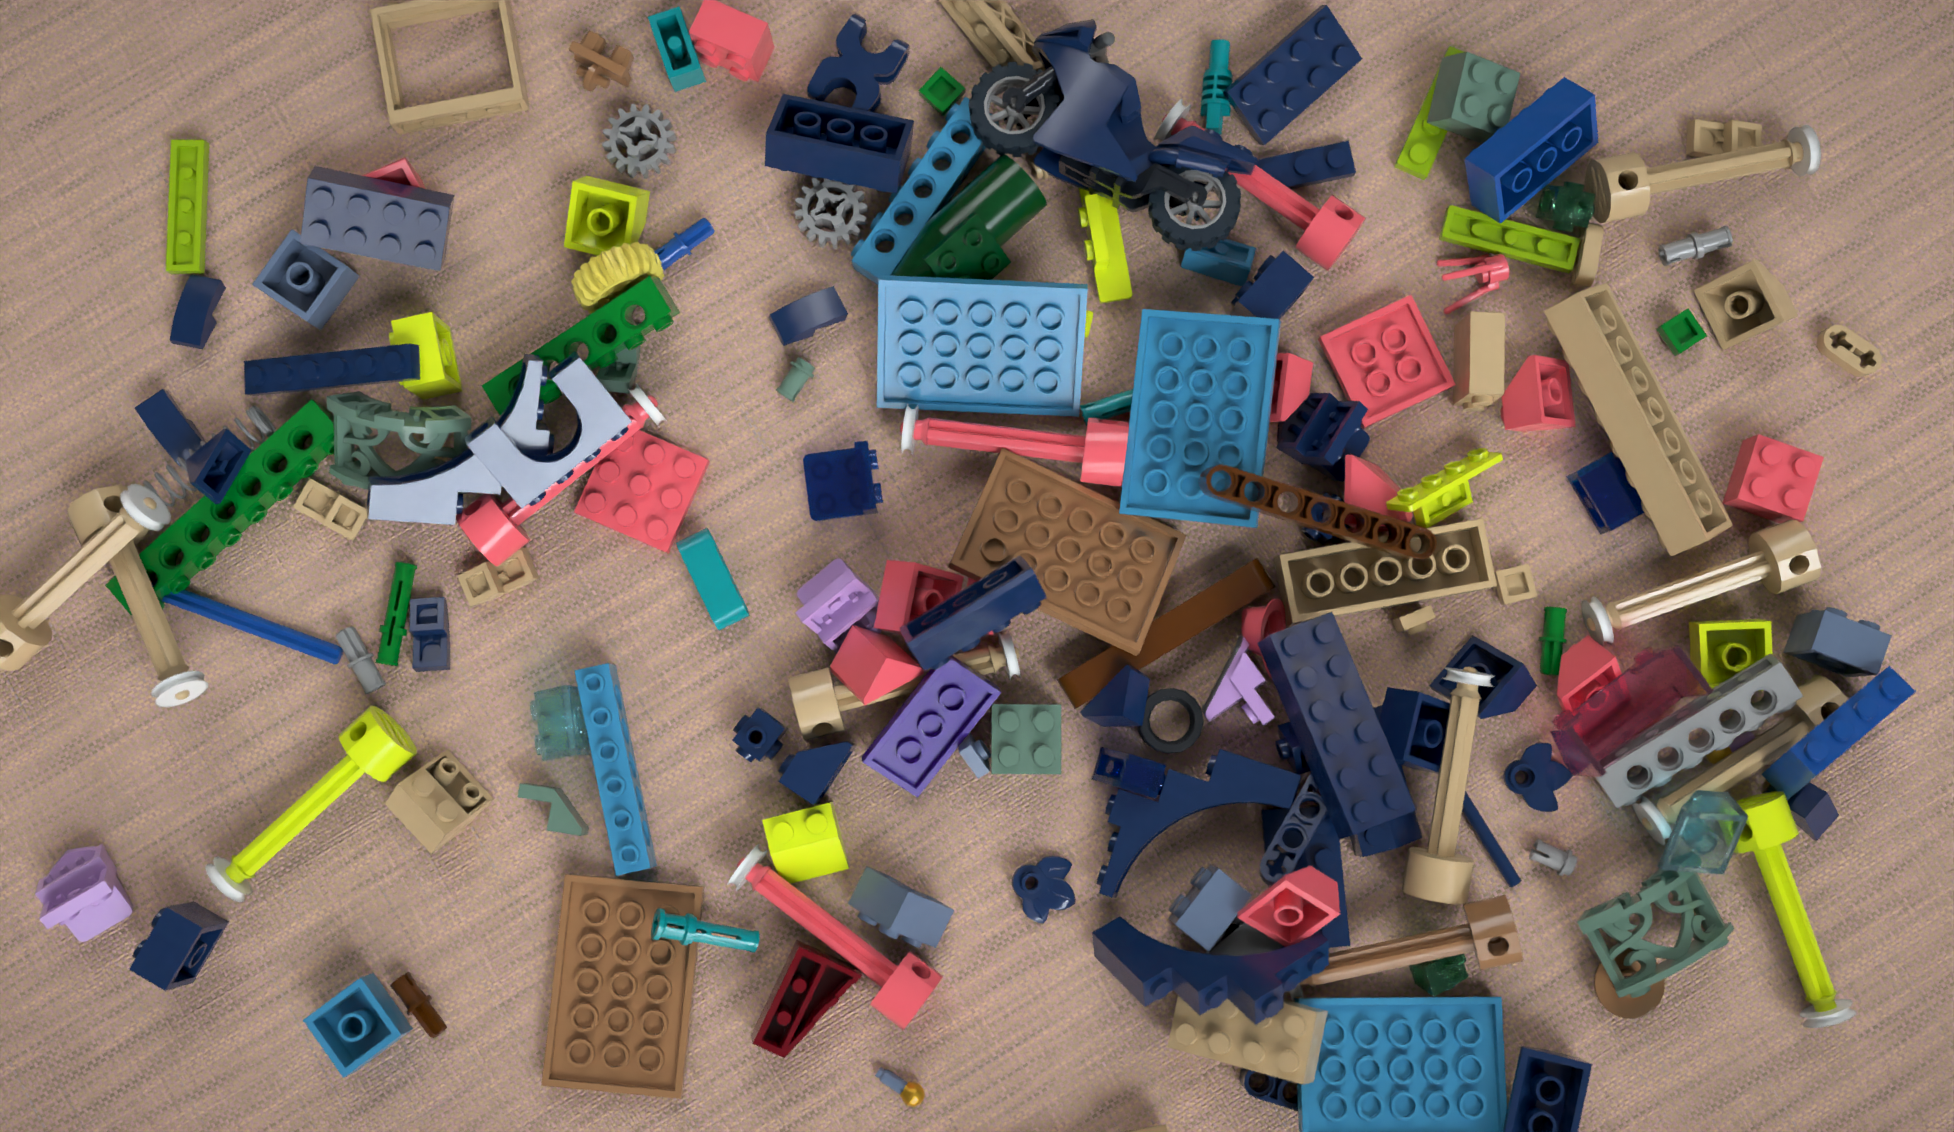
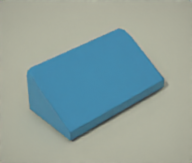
M1229 239L1220 240L1216 246L1210 249L1202 247L1201 251H1191L1192 248H1186L1181 267L1231 284L1243 286L1250 273L1256 248Z

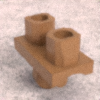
M588 31L580 44L573 41L569 47V51L574 53V60L582 64L577 68L576 74L584 78L583 88L590 92L594 91L598 85L607 89L610 80L602 75L628 87L632 80L629 74L634 59L632 52L616 45L609 59L604 57L601 53L607 43L604 38L592 31Z

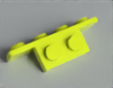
M1079 188L1082 207L1078 208L1079 223L1081 228L1086 227L1088 240H1084L1085 256L1087 261L1092 260L1099 302L1103 304L1131 299L1133 293L1117 208L1112 206L1113 200L1098 194L1090 195L1089 191Z
M1486 448L1471 450L1467 453V457L1460 461L1446 464L1444 470L1437 474L1423 477L1421 483L1414 487L1398 491L1396 497L1386 502L1387 509L1413 512L1416 525L1429 528L1473 502L1468 480L1502 461V453L1488 452Z

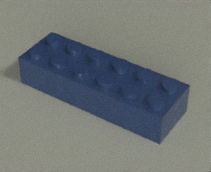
M1333 612L1270 634L1258 642L1260 651L1339 840L1415 811L1416 808Z

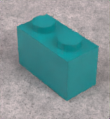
M680 6L649 16L648 20L674 91L678 92L706 82Z

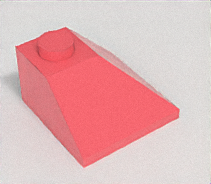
M1277 353L1270 422H1285L1309 396L1313 362L1291 353Z
M1538 355L1528 356L1505 390L1504 395L1501 396V419L1505 425V430L1526 432L1576 427L1569 364L1566 360Z
M1345 455L1344 503L1410 522L1413 512L1388 510L1386 502L1396 497L1397 492L1402 489L1377 464L1354 455ZM1349 513L1344 519V524L1356 527L1355 517ZM1381 524L1377 532L1388 531V528Z
M1589 635L1572 645L1567 652L1561 655L1556 695L1571 733L1577 739L1630 699L1616 657Z

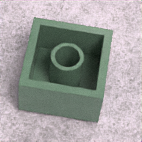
M1469 52L1443 57L1427 123L1479 143L1485 142L1499 128L1509 123L1520 73Z
M992 704L991 774H1061V705Z

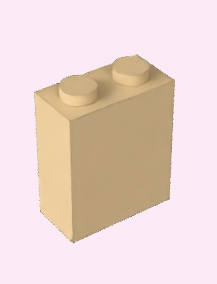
M1471 311L1454 326L1453 380L1456 385L1453 387V406H1463L1464 411L1478 412L1483 411L1484 407L1492 405L1494 401L1504 395L1505 313Z

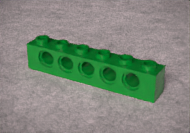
M648 276L531 354L539 355L543 365H547L549 372L550 366L554 361L560 364L572 353H577L579 345L584 343L589 351L584 363L590 370L597 366L602 369L614 363L618 359L616 354L627 348L630 351L642 345L646 341L644 336L654 329L656 332H660L674 323L672 318L681 312L660 278ZM641 306L645 312V318L641 324L637 325L633 320V312L637 307ZM612 324L616 329L617 336L612 343H609L605 338V330ZM523 359L482 385V388L500 416L509 404L519 381ZM548 373L546 386H540L539 399H543L545 405L563 395Z

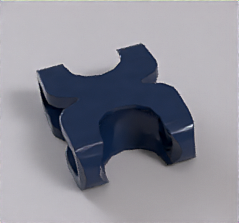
M853 14L836 38L839 57L829 56L821 61L808 84L807 95L813 100L823 102L834 89L847 88L856 94L851 108L876 112L881 104L879 84L889 85L897 79L909 57L910 45L900 39H896L884 52L876 54L867 52L861 46L867 33L866 20L858 14Z

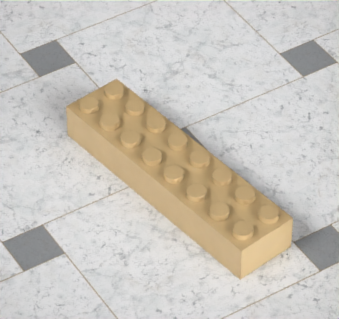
M1607 283L1577 292L1545 310L1544 313L1548 318V328L1552 334L1557 336L1562 345L1564 359L1573 367L1577 374L1579 388L1591 401L1594 407L1595 419L1606 430L1610 438V447L1613 453L1620 457L1626 469V478L1629 484L1636 488L1642 500V509L1646 516L1652 519L1658 531L1657 536L1662 547L1668 550L1670 556H1674L1710 540L1733 525Z

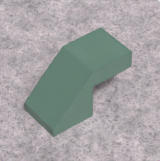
M611 324L605 330V338L609 343H612L617 336V332ZM641 345L630 351L627 348L616 354L618 359L614 363L599 369L596 377L607 391L630 394L629 390L632 389L637 376Z
M520 783L517 797L551 803L547 831L578 836L588 835L589 827L561 788Z

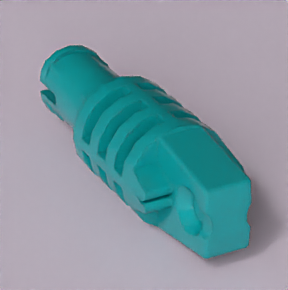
M1223 39L1212 40L1210 44L1209 69L1203 73L1200 111L1201 116H1207L1206 129L1213 130L1219 135L1222 134L1223 117L1230 116L1231 104L1223 94V91L1233 81V75L1228 70L1230 42Z

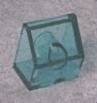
M564 685L534 692L535 700L530 702V710L533 721L538 722L539 734L535 735V749L538 755H542V761L590 755L589 740L578 687Z
M1696 790L1681 807L1658 867L1660 870L1724 875L1749 816L1728 792Z

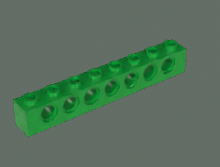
M311 399L248 456L220 504L213 503L204 495L139 554L149 580L151 581L152 577L157 574L158 580L153 589L162 609L165 606V602L162 601L164 596L169 595L171 592L178 594L190 585L191 578L199 571H203L213 565L216 561V556L222 550L236 544L241 539L242 532L251 524H256L264 519L268 513L267 510L273 504L287 498L292 493L293 486L302 478H307L315 473L319 467L318 464L328 455L334 454V417L323 405ZM312 436L311 446L303 449L305 439ZM283 459H287L286 468L278 473L279 463ZM261 482L259 493L253 496L252 490L254 485ZM232 505H235V513L228 519L227 511ZM209 528V537L202 542V533L205 529ZM183 551V560L180 564L176 565V557ZM115 575L105 586L128 613L132 615Z

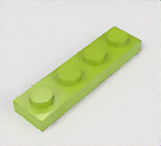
M1449 46L1444 57L1463 53L1464 51ZM1440 66L1394 166L1422 180L1427 178L1447 134V130L1427 123Z
M171 140L166 272L170 274H205L209 143L205 140Z
M1449 205L1446 208L1439 236L1441 241L1495 255L1503 254L1506 258L1568 274L1573 271L1580 238L1507 219L1500 224L1484 213Z

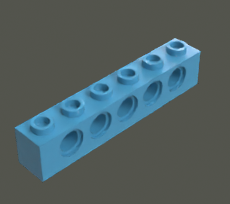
M967 97L963 99L960 105L955 103L951 107L945 119L947 121L945 127L941 132L937 130L933 133L927 143L929 150L922 159L918 157L912 163L908 171L910 177L903 186H899L897 194H891L889 198L891 204L885 213L879 212L870 225L872 232L865 241L863 239L859 240L852 250L851 256L853 259L851 261L854 270L877 285L879 275L893 274L925 224L950 201L986 149L983 141L975 136L970 121V99ZM958 133H965L970 137L967 142L962 144L954 142L952 138ZM938 160H947L951 163V166L944 171L936 170L933 167ZM920 187H928L932 190L931 195L926 198H919L914 193ZM901 214H910L913 217L912 222L905 226L899 225L895 221ZM882 241L894 243V248L888 253H881L877 250L878 244Z
M606 663L575 670L616 876L656 867L657 862L616 665Z

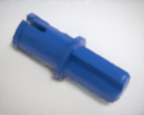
M700 219L679 235L675 232V237L654 251L661 260L663 271L686 254L690 256L692 254L690 250L714 234L715 230L708 219Z

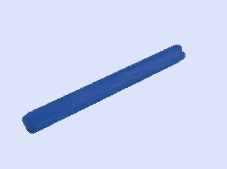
M157 580L152 582V587L156 585ZM183 590L178 594L171 592L162 599L165 603L332 664H338L343 655V649L340 646L187 590Z

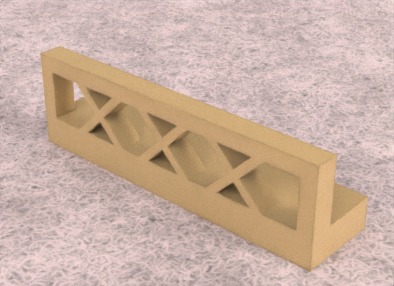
M938 0L992 67L1000 64L1003 67L1008 66V62H1017V65L1024 66V63L1033 65V69L1036 71L1039 69L1045 70L1042 62L1032 51L1036 39L1004 0ZM986 2L990 3L995 8V10L990 8L986 4ZM1006 27L1012 29L1016 35L1011 34ZM1026 52L1032 54L1038 62L1034 63Z

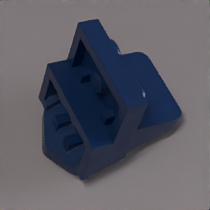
M1310 393L1308 398L1285 422H1278V445L1276 448L1299 463L1310 465L1328 478L1343 482L1345 481V455H1354L1360 458L1370 441L1369 435L1361 428L1362 419L1368 409L1360 401H1338L1331 393Z

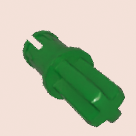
M1544 607L1543 635L1539 637V641L1542 642L1540 673L1557 676L1560 670L1563 644H1567V640L1564 639L1567 609Z

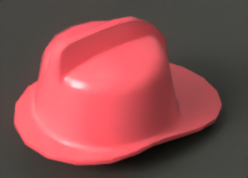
M1279 598L1272 599L1267 606L1247 607L1242 611V636L1250 644L1248 649L1254 654L1263 657L1258 642L1270 634L1286 629L1285 608ZM1263 658V662H1264V665H1265V669H1266L1267 673L1269 674V676L1271 677L1270 672H1269V670H1268V667H1267V665H1266V663H1265V660H1264V658Z

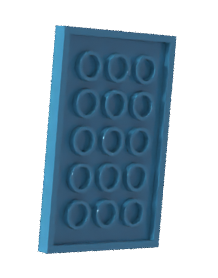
M879 275L877 408L906 409L908 403L911 409H915L919 405V410L1079 417L1088 284Z
M1142 309L1119 514L1258 528L1259 512L1205 495L1200 489L1199 477L1206 468L1217 465H1227L1263 477L1281 325L1280 319ZM1215 472L1211 477V485L1215 490L1221 491L1225 486V478L1219 472ZM1249 482L1245 486V497L1251 502L1257 498L1258 489L1255 484Z
M1502 997L1294 998L1295 1003L1328 1011L1314 1082L1307 1084L1297 1083L1299 1132H1503L1507 1113Z

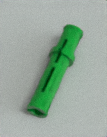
M395 562L384 625H380L379 628L382 636L376 663L398 666L402 638L407 636L408 631L404 628L417 565Z

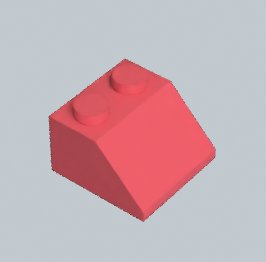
M1312 866L1283 876L1238 911L1237 918L1285 947L1297 944L1309 938L1340 914L1338 882Z

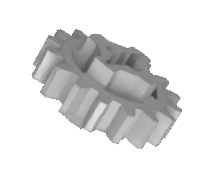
M631 104V112L627 114L622 108L618 109L620 118L618 120L612 117L608 119L612 129H603L604 136L609 139L602 143L605 151L610 152L606 156L611 164L616 163L615 167L620 173L627 168L631 178L636 176L637 171H641L643 177L648 178V170L651 169L660 174L661 171L658 165L661 162L666 165L671 163L667 153H676L675 146L669 143L677 140L674 131H669L672 128L670 120H662L663 114L659 109L651 114L648 104L644 105L642 111H638L635 104ZM651 125L659 129L661 138L656 134H652ZM633 142H639L638 146H635ZM618 145L627 149V158L620 153Z
M814 177L812 179L814 186L812 189L806 186L801 188L805 198H796L795 200L796 205L802 208L794 211L795 218L803 220L798 224L800 232L809 230L806 236L807 240L812 242L817 237L821 248H824L827 241H831L834 249H837L839 240H843L845 244L849 245L850 234L858 237L861 235L857 225H866L867 223L866 217L861 215L868 211L867 204L859 203L864 199L863 192L857 191L854 193L856 185H844L843 182H835L829 179H824V182L820 183ZM829 191H835V192H839V193H842V194H841V195H835V194L829 193ZM817 198L816 208L811 210V214H809L810 206L814 199ZM832 207L833 210H836L837 214L831 217L826 212V208ZM854 208L853 216L850 222L846 225V215L851 213V210ZM821 228H829L834 230V232L823 231Z

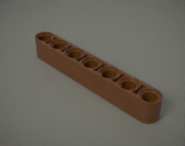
M1227 465L1212 466L1206 468L1199 477L1201 491L1211 498L1402 558L1425 559L1430 557L1436 549L1437 541L1435 535L1424 527ZM1215 472L1221 473L1225 478V486L1221 491L1215 490L1211 485V477ZM1249 482L1255 484L1258 489V496L1253 502L1248 500L1244 493L1245 486ZM1282 493H1286L1291 500V506L1286 512L1282 511L1278 506V498ZM1316 503L1320 504L1324 511V516L1319 522H1316L1311 516V509ZM1349 513L1356 519V527L1352 532L1347 531L1344 525V519ZM1381 524H1384L1389 531V537L1384 543L1377 536V530ZM1415 534L1421 539V548L1416 553L1410 546V540Z
M1258 558L1152 621L1142 649L1137 656L1113 645L1057 679L1074 709L1093 699L1127 664L1137 670L1142 669L1273 589L1275 585Z

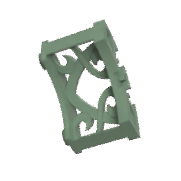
M360 391L327 396V409L334 414L335 464L329 466V473L340 479L344 485L368 490L369 477L401 476L425 471L445 463L441 459H434L435 457L455 458L468 449L464 438L468 435V430H471V417L456 405L442 407L410 406L408 413L391 410V403L376 400ZM370 427L377 429L378 435L367 436L373 431ZM390 431L398 432L402 443L407 448L421 454L411 464L397 471L387 465L372 447L381 443L389 435ZM454 432V448L443 447L449 433ZM412 433H423L424 438L418 442L413 438ZM354 444L358 445L359 448L354 450ZM458 492V494H466V493H469V492Z
M1695 853L1662 865L1657 872L1642 882L1643 887L1640 888L1641 891L1631 897L1629 892H1625L1607 902L1585 910L1577 921L1583 934L1588 936L1619 998L1630 994L1631 998L1642 996L1651 990L1650 985L1675 974L1712 950L1719 949L1729 943L1727 937L1732 933L1734 927L1731 922L1724 923L1697 873L1701 864ZM1669 892L1673 894L1672 901H1680V905L1674 906L1670 904L1668 900ZM1653 902L1665 912L1681 913L1680 932L1674 947L1660 946L1641 939L1648 932L1652 924L1650 904ZM1635 913L1639 916L1640 923L1631 933L1628 930H1632L1637 925L1631 924L1629 917ZM1601 928L1618 943L1609 949L1598 929ZM1629 948L1633 951L1626 955L1624 966H1631L1634 961H1638L1641 968L1636 974L1624 978L1614 958ZM1655 958L1666 959L1656 965Z

